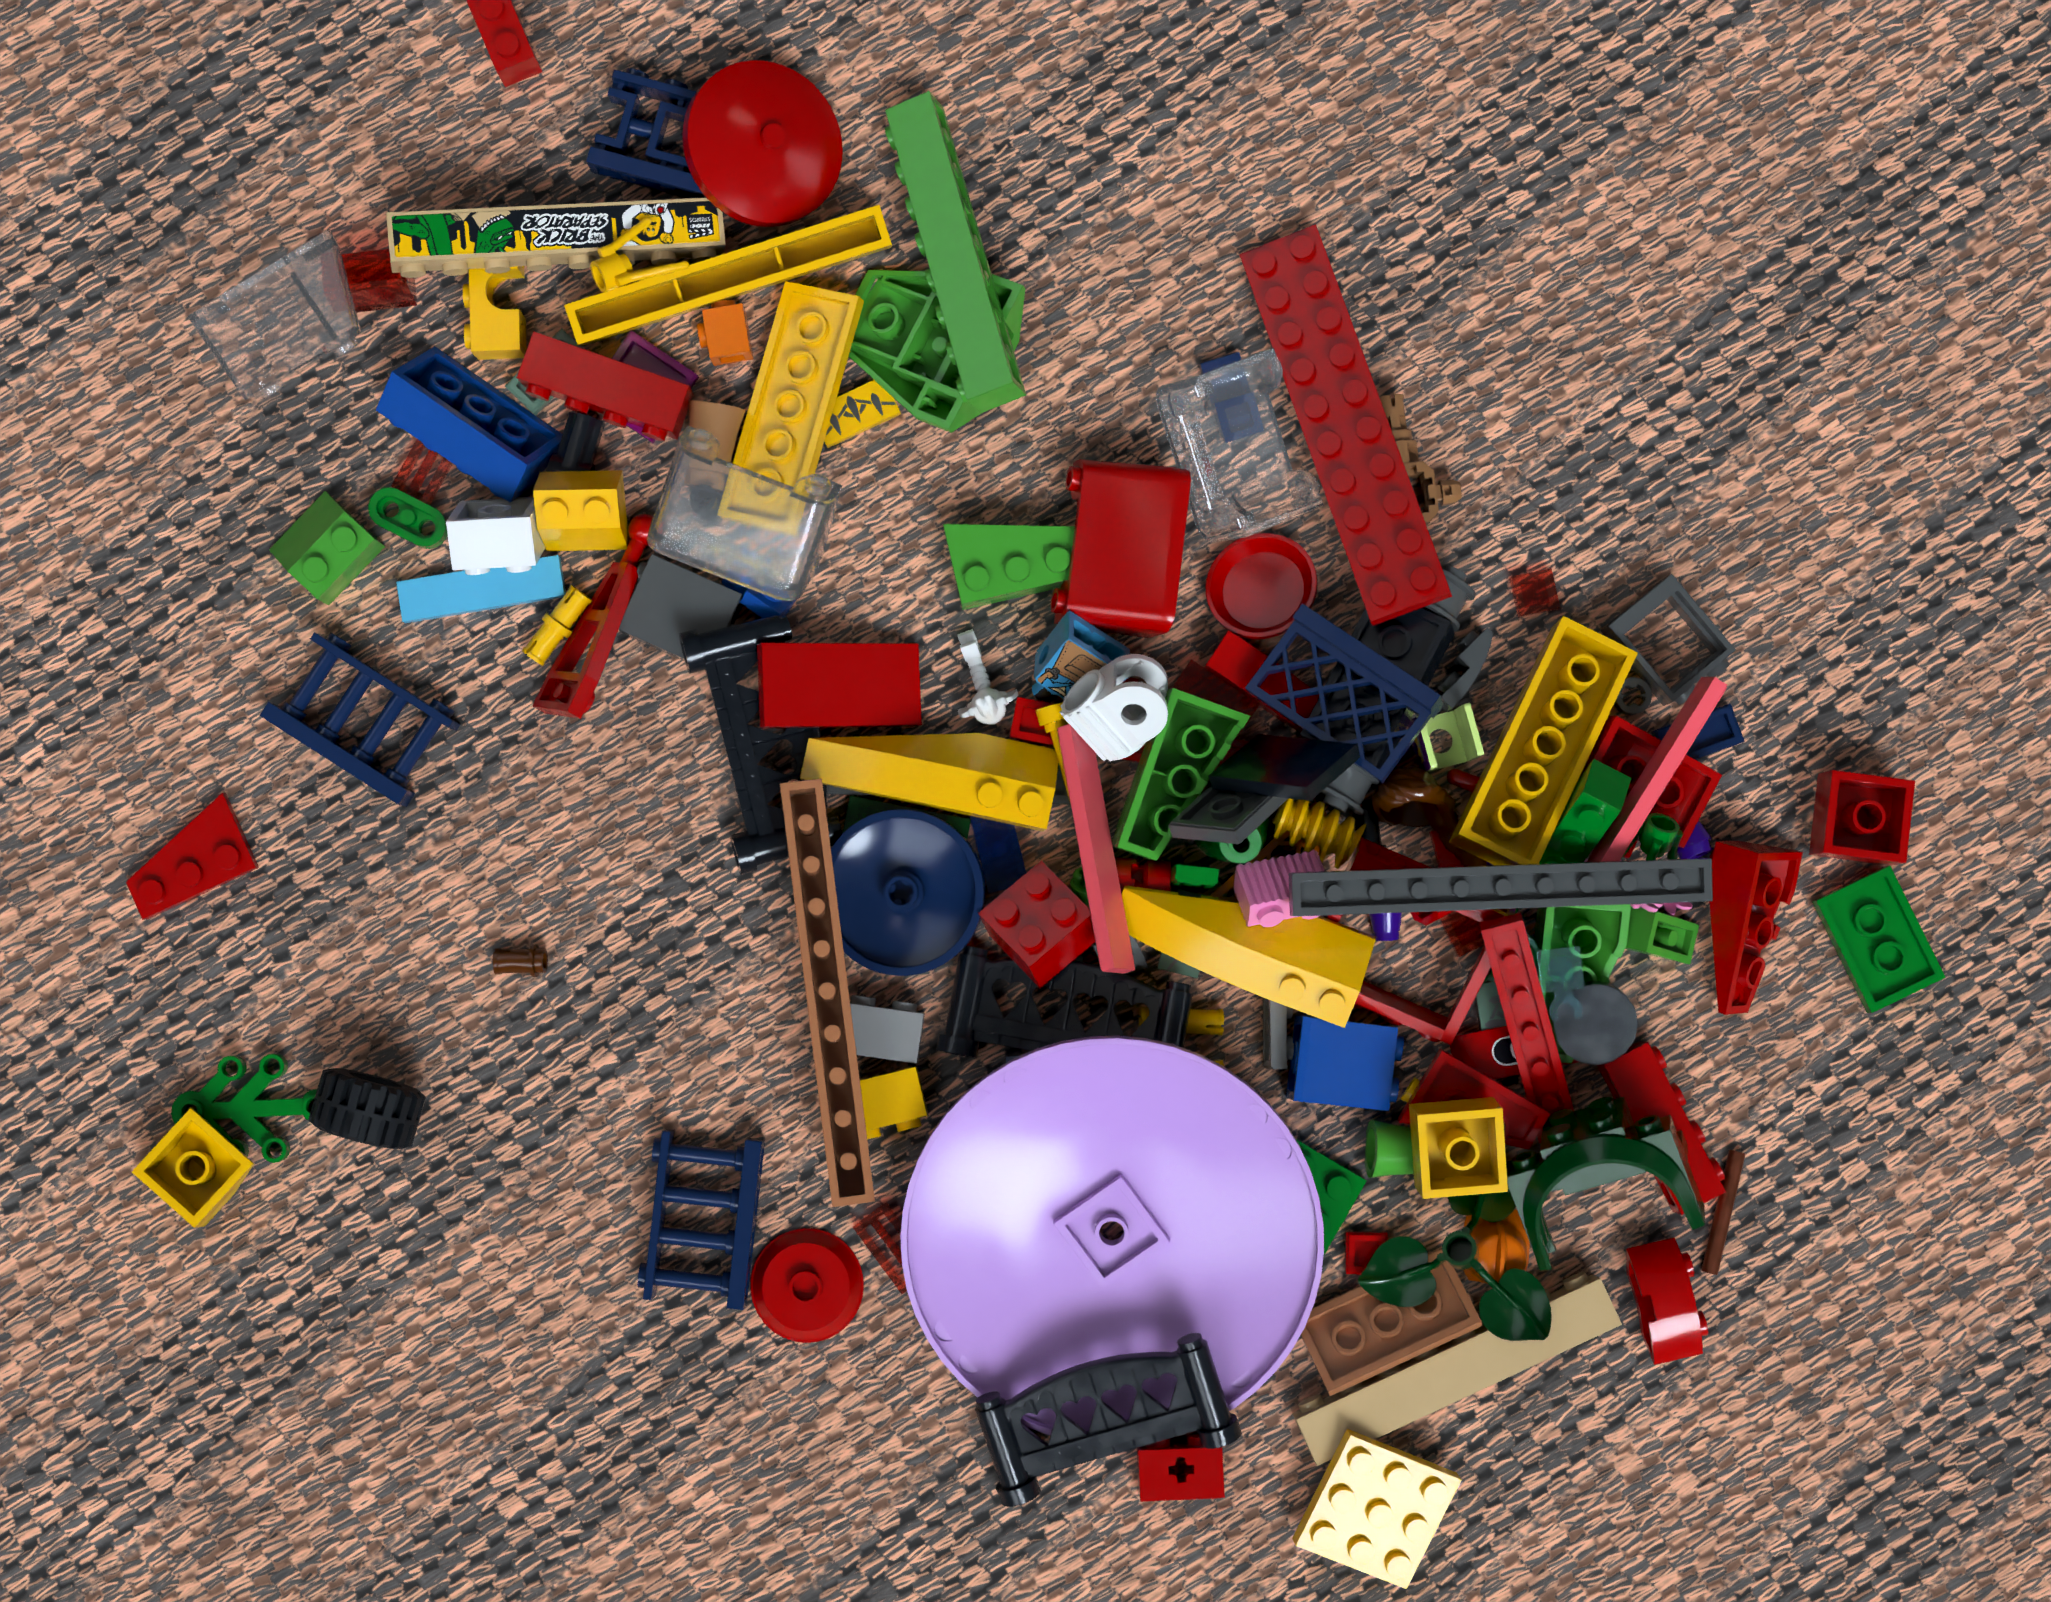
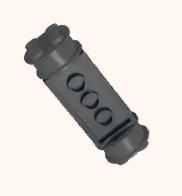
M1444 565L1443 572L1452 597L1372 626L1365 608L1351 635L1426 686L1429 685L1454 637V631H1458L1460 627L1456 619L1466 600H1474L1476 596L1475 591L1464 582L1467 575L1449 565ZM1337 662L1326 685L1346 682L1345 666ZM1351 671L1352 680L1362 679ZM1373 685L1354 688L1357 709L1382 704L1379 689ZM1349 689L1324 693L1328 714L1352 710ZM1385 694L1387 703L1397 702ZM1320 697L1309 718L1322 715ZM1407 708L1388 711L1391 731L1406 730L1414 713ZM1383 712L1359 716L1362 737L1386 733ZM1353 717L1329 722L1331 737L1337 741L1357 739ZM1324 723L1314 724L1325 732ZM1302 729L1300 735L1303 739L1318 740ZM1401 738L1393 739L1394 749ZM1388 740L1363 745L1366 760L1380 769L1390 756ZM1352 764L1316 797L1322 799V802L1329 806V811L1333 809L1339 810V816L1344 819L1349 816L1352 817L1353 814L1362 816L1364 810L1360 807L1371 784L1377 785L1380 781L1355 764Z

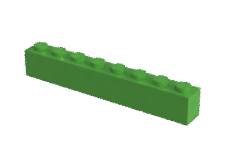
M927 91L886 109L889 126L885 127V133L892 149L897 150L899 161L895 162L897 175L904 186L906 185L909 197L905 198V204L912 220L917 221L919 232L915 234L917 246L921 254L927 257L929 268L925 270V275L931 290L934 293L937 292L940 305L935 306V311L941 326L948 331L950 341L946 342L945 345L952 364L958 367L960 378L956 380L958 392L964 403L969 402L980 413L1024 397L1026 392L943 106L930 91Z

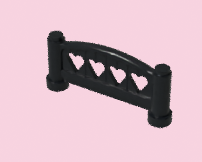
M773 615L700 634L697 633L696 629L679 633L680 645L688 673L706 671L746 831L730 835L740 875L757 871V865L789 857L783 810L767 804L781 790L780 783H787L792 779L804 781L800 779L808 738H822L820 727L786 728L781 734H774L747 724L759 711V691L737 683L758 661L757 644L785 643V641L792 640V631L787 616L779 617L778 615ZM782 739H786L792 744L790 756L795 759L797 766L791 774H784L757 765L771 748ZM823 784L825 807H826V801H827V785ZM827 815L830 846H833L842 835V830L837 816L829 818Z
M965 946L963 952L959 953L944 1035L939 1034L936 1051L977 1058L980 1042L1032 1051L1071 1039L1090 1036H1124L1114 1011L1116 1004L1120 1001H1128L1132 1007L1142 1003L1149 1008L1148 1018L1130 1037L1152 1039L1184 1048L1193 994L1190 993L1191 985L1167 981L1166 988L1160 990L1129 975L1102 972L1100 965L1073 960L1044 985L1051 993L1057 989L1064 990L1068 997L1066 1004L1044 1025L1033 998V993L1038 986L1012 959L993 961L987 958L988 950ZM1004 979L1010 985L1017 982L1025 984L1027 988L1026 996L1004 1018L993 992L994 983ZM1082 993L1089 995L1092 1000L1095 997L1102 996L1108 1001V1009L1085 1033L1074 1007V999Z
M1191 1333L1178 1339L1179 1347L1177 1351L1122 1354L1082 1363L1051 1375L1008 1400L1001 1398L1000 1393L997 1391L979 1396L976 1399L977 1407L975 1411L999 1479L996 1490L1001 1504L1006 1507H1013L1025 1504L1036 1498L1041 1492L1037 1476L1193 1431L1198 1432L1201 1445L1204 1448H1220L1235 1442L1242 1432L1237 1416L1229 1412L1207 1341L1202 1338L1200 1333ZM1165 1373H1171L1177 1378L1168 1408L1142 1388L1144 1380L1147 1378L1158 1380ZM1123 1385H1131L1136 1389L1137 1393L1129 1419L1126 1420L1102 1400L1101 1396L1106 1390L1118 1392ZM1086 1396L1095 1400L1096 1407L1088 1431H1085L1062 1412L1061 1407L1064 1403L1068 1401L1078 1403L1081 1398ZM1044 1408L1052 1409L1055 1412L1056 1418L1048 1443L1022 1424L1021 1418L1027 1413L1037 1415Z

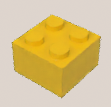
M1493 1097L1409 1104L1414 1185L1422 1199L1508 1192L1503 1108Z

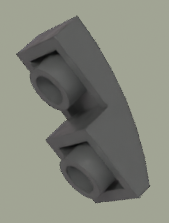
M1486 628L1479 635L1472 630L1455 646L1460 654L1452 661L1464 673L1460 675L1455 670L1438 686L1442 692V708L1446 712L1451 710L1463 698L1480 673L1493 637V632L1489 628Z

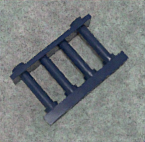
M314 632L310 640L323 647L324 651L289 703L285 701L282 707L268 702L259 716L396 804L407 807L415 795V792L406 787L410 781L407 777L442 724L457 731L460 724L451 719L455 711L433 698L430 704L426 703L351 655L348 651L352 645L330 632L328 637L325 638ZM338 658L359 670V672L324 725L319 723L315 729L303 721L307 715L304 713V710ZM374 680L392 691L393 694L358 747L354 745L351 751L337 743L341 737L338 733ZM409 702L428 715L393 769L388 767L386 772L383 773L372 766L375 760L372 755L406 703Z
M663 1130L661 1138L655 1137L652 1149V1162L658 1163L648 1258L647 1263L641 1262L638 1288H644L643 1299L652 1300L656 1296L657 1286L721 1292V1297H728L726 1308L744 1310L748 1300L765 1139L748 1138L745 1140L744 1147L738 1146L737 1150L674 1144L675 1130ZM671 1161L735 1167V1171L742 1172L740 1188H733L732 1192L669 1185ZM667 1202L729 1208L730 1213L737 1214L735 1230H728V1233L664 1227ZM662 1244L725 1250L726 1255H732L731 1271H724L723 1275L659 1269Z

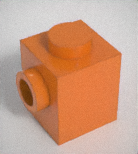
M721 300L712 303L710 309L702 310L704 323L697 324L698 337L701 348L708 347L709 357L713 366L754 359L747 315L742 303L735 304L734 300Z

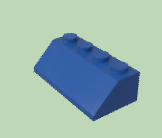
M437 347L429 349L393 370L376 408V411L388 418L394 426L404 429L420 440L427 449L437 452L456 465L459 471L472 476L488 487L494 495L505 499L509 503L533 486L539 473L543 472L548 466L553 453L558 452L562 439V434Z

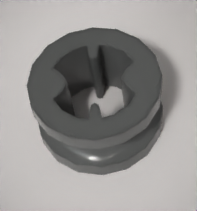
M1631 677L1625 679L1614 707L1624 715L1631 716L1643 712L1651 703V688L1647 682L1640 678ZM1624 687L1628 690L1637 687L1640 690L1641 695L1637 696V698L1642 699L1639 706L1636 703L1627 706L1623 702L1622 698L1626 697L1625 694H1622Z

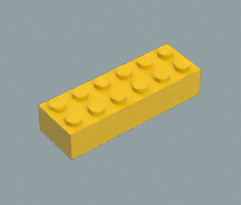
M1565 616L1558 620L1551 628L1449 843L1493 865L1539 864L1638 652Z

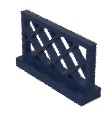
M1302 603L1293 615L1294 622L1245 689L1318 740L1339 742L1331 737L1329 722L1353 717L1357 739L1340 742L1357 744L1360 758L1354 764L1383 783L1431 717L1434 719L1442 708L1441 695ZM1298 635L1311 644L1313 658L1289 663L1287 649ZM1317 648L1328 656L1318 657ZM1283 656L1284 664L1276 665ZM1339 662L1345 666L1346 682L1323 686L1320 665ZM1315 666L1318 687L1294 691L1291 670ZM1351 671L1362 679L1352 680ZM1285 672L1288 686L1287 693L1270 695L1259 688L1269 674ZM1373 685L1379 689L1381 705L1357 709L1355 687ZM1349 689L1352 710L1328 714L1324 693ZM1319 694L1322 715L1310 718L1300 716L1297 713L1295 699ZM1385 694L1397 702L1387 703ZM1290 700L1291 709L1280 701ZM1407 708L1418 715L1409 729L1391 731L1388 711ZM1383 712L1386 733L1362 737L1359 716ZM1324 723L1325 732L1314 724ZM1402 738L1394 749L1393 739ZM1388 740L1390 756L1382 767L1378 769L1366 760L1363 745Z

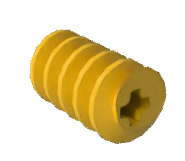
M1288 798L1278 808L1272 821L1275 824L1274 838L1278 839L1286 831H1289L1290 846L1293 847L1303 838L1305 839L1304 851L1310 852L1316 846H1319L1320 860L1324 861L1333 853L1335 854L1334 867L1340 868L1350 859L1364 832L1366 823L1354 831L1355 819L1349 816L1339 824V810L1333 809L1324 816L1325 804L1319 801L1311 809H1308L1309 801L1298 799L1294 802L1293 799Z

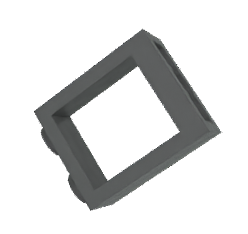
M1673 574L1661 580L1601 630L1604 636L1638 652L1631 668L1640 679L1647 682L1651 692L1663 706L1674 701L1681 705L1687 701L1695 688L1694 684L1705 675L1716 677L1730 665L1726 658L1736 650ZM1665 600L1671 604L1711 652L1708 657L1670 688L1624 635Z

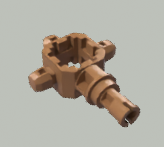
M1394 394L1392 399L1390 395L1381 396L1380 400L1408 477H1412V479L1418 478L1419 485H1421L1424 505L1422 515L1427 526L1439 511L1438 503L1441 506L1451 505L1462 498L1460 482L1440 480L1436 485L1434 470L1423 461H1419L1417 441L1412 440L1411 430H1407L1403 402L1404 395Z

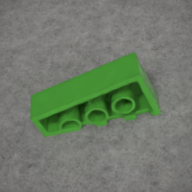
M1169 688L1165 697L1168 706L1166 725L1157 736L1145 744L1112 838L1113 847L1156 861L1172 838L1168 825L1201 794L1208 783V775L1223 760L1237 734L1244 728L1251 717L1250 715L1175 688Z

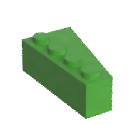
M943 524L962 610L1060 588L1062 583L1069 578L1075 526Z

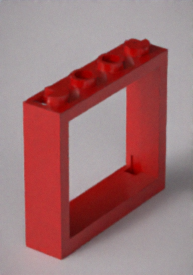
M1361 837L1345 871L1431 867ZM1516 908L1458 910L1455 912L1478 922H1485L1515 914ZM1323 915V917L1339 923L1342 915ZM1484 945L1448 1017L1365 981L1362 983L1353 1008L1369 1009L1380 1014L1381 1018L1390 1024L1397 1026L1403 1024L1417 1030L1422 1037L1429 1041H1442L1451 1045L1491 968L1486 947Z

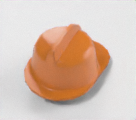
M1514 1209L1507 1218L1499 1222H1487L1480 1217L1478 1224L1470 1234L1479 1248V1258L1477 1261L1498 1283L1502 1275L1509 1269L1518 1268L1527 1271L1530 1242L1517 1209ZM1472 1215L1466 1216L1464 1227L1469 1223ZM1472 1267L1464 1270L1469 1281L1488 1284Z

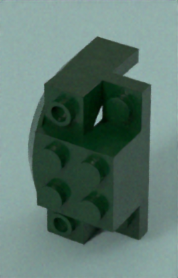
M1602 1097L1592 1101L1587 1108L1577 1111L1562 1109L1552 1113L1543 1126L1540 1153L1536 1154L1535 1151H1525L1517 1154L1510 1162H1507V1184L1540 1271L1552 1269L1549 1255L1556 1251V1246L1543 1213V1204L1548 1200L1550 1191L1563 1189L1566 1196L1643 1174L1647 1171L1662 1180L1672 1190L1692 1230L1705 1225V1205L1688 1163V1145L1683 1131H1676L1671 1115L1661 1118L1658 1115H1649L1640 1118L1634 1123L1625 1097L1614 1100L1612 1097Z

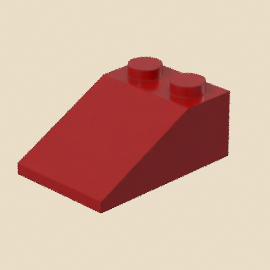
M1617 715L1608 716L1580 777L1592 760L1595 759L1631 777L1626 794L1627 797L1661 743V740ZM1685 755L1649 815L1651 813L1667 815L1679 824V830L1683 832L1678 845L1680 848H1684L1722 777V774L1688 755Z

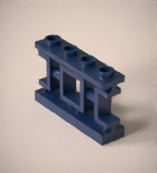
M627 68L625 72L613 70L611 77L613 84L612 88H609L608 97L611 103L625 106L616 138L596 133L594 139L595 146H590L586 160L591 172L683 198H706L695 183L685 157L660 151L669 118L684 122L687 108L696 91L689 90L686 84L674 79H665L664 83L649 79L648 74L637 69ZM638 95L660 101L654 123L636 118L640 106ZM631 134L649 139L645 153L648 162L625 156Z

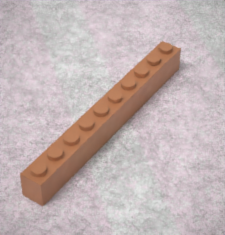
M822 778L780 783L832 1207L875 1202Z

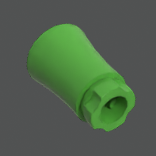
M1376 1120L1369 1121L1366 1130L1365 1169L1369 1178L1414 1174L1411 1127L1393 1125Z

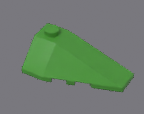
M1630 904L1537 908L1535 940L1539 947V962L1536 970L1551 1026L1554 1007L1563 993L1592 980L1610 982L1611 972L1627 946L1631 912ZM1554 1034L1561 1062L1572 1063L1573 1058L1564 1052Z

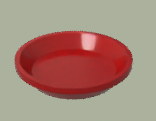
M1273 533L1252 534L1234 541L1216 557L1206 579V599L1213 616L1226 630L1244 638L1267 639L1286 633L1294 622L1293 615L1302 603L1310 609L1312 608L1317 594L1318 578L1311 557L1297 542Z
M802 1228L778 1236L763 1249L753 1267L750 1289L754 1307L761 1320L769 1329L788 1340L811 1343L822 1341L838 1334L852 1321L862 1301L864 1279L856 1255L844 1241L827 1231Z

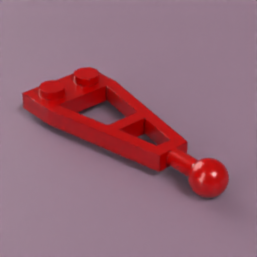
M639 514L630 521L628 534L631 540L621 561L612 563L592 597V602L586 607L572 634L552 665L532 707L545 714L579 719L591 708L595 699L594 690L600 680L638 579V568L636 566L645 547L654 544L661 534V526L654 516ZM594 635L581 672L573 673L574 667Z

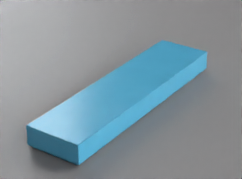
M559 555L542 557L536 566H531L532 569L518 573L507 572L506 567L490 568V572L480 575H467L465 570L397 581L402 622L411 623L562 598L566 594L561 558Z

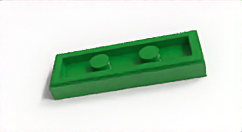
M1176 864L1171 868L1170 886L1207 890L1218 884L1219 869Z

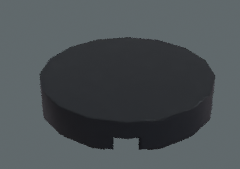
M1593 980L1584 982L1583 985H1578L1574 989L1571 988L1563 993L1554 1007L1552 1017L1553 1032L1564 1052L1580 1063L1592 1065L1613 1062L1626 1053L1635 1040L1638 1026L1635 1007L1625 993L1610 983Z

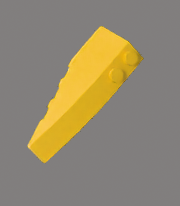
M982 733L808 738L800 779L812 780L822 778V783L825 785L1044 831L1047 829L1059 762L1055 749Z
M1124 886L1122 899L1128 932L1131 937L1231 985L1345 1028L1361 990L1376 936L1322 916L1314 919H1303L1302 917L1285 919L1273 927H1263L1260 924L1247 927L1238 902L1218 900V897L1201 895V898L1182 896L1178 892Z

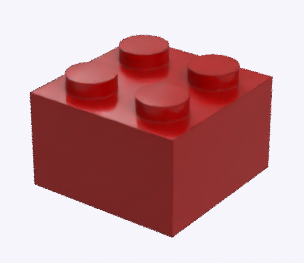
M1837 770L1819 773L1817 777L1809 855L1890 866L1906 864L1915 781Z
M1042 861L978 913L989 936L1039 988L1044 986L1095 943L1090 909Z

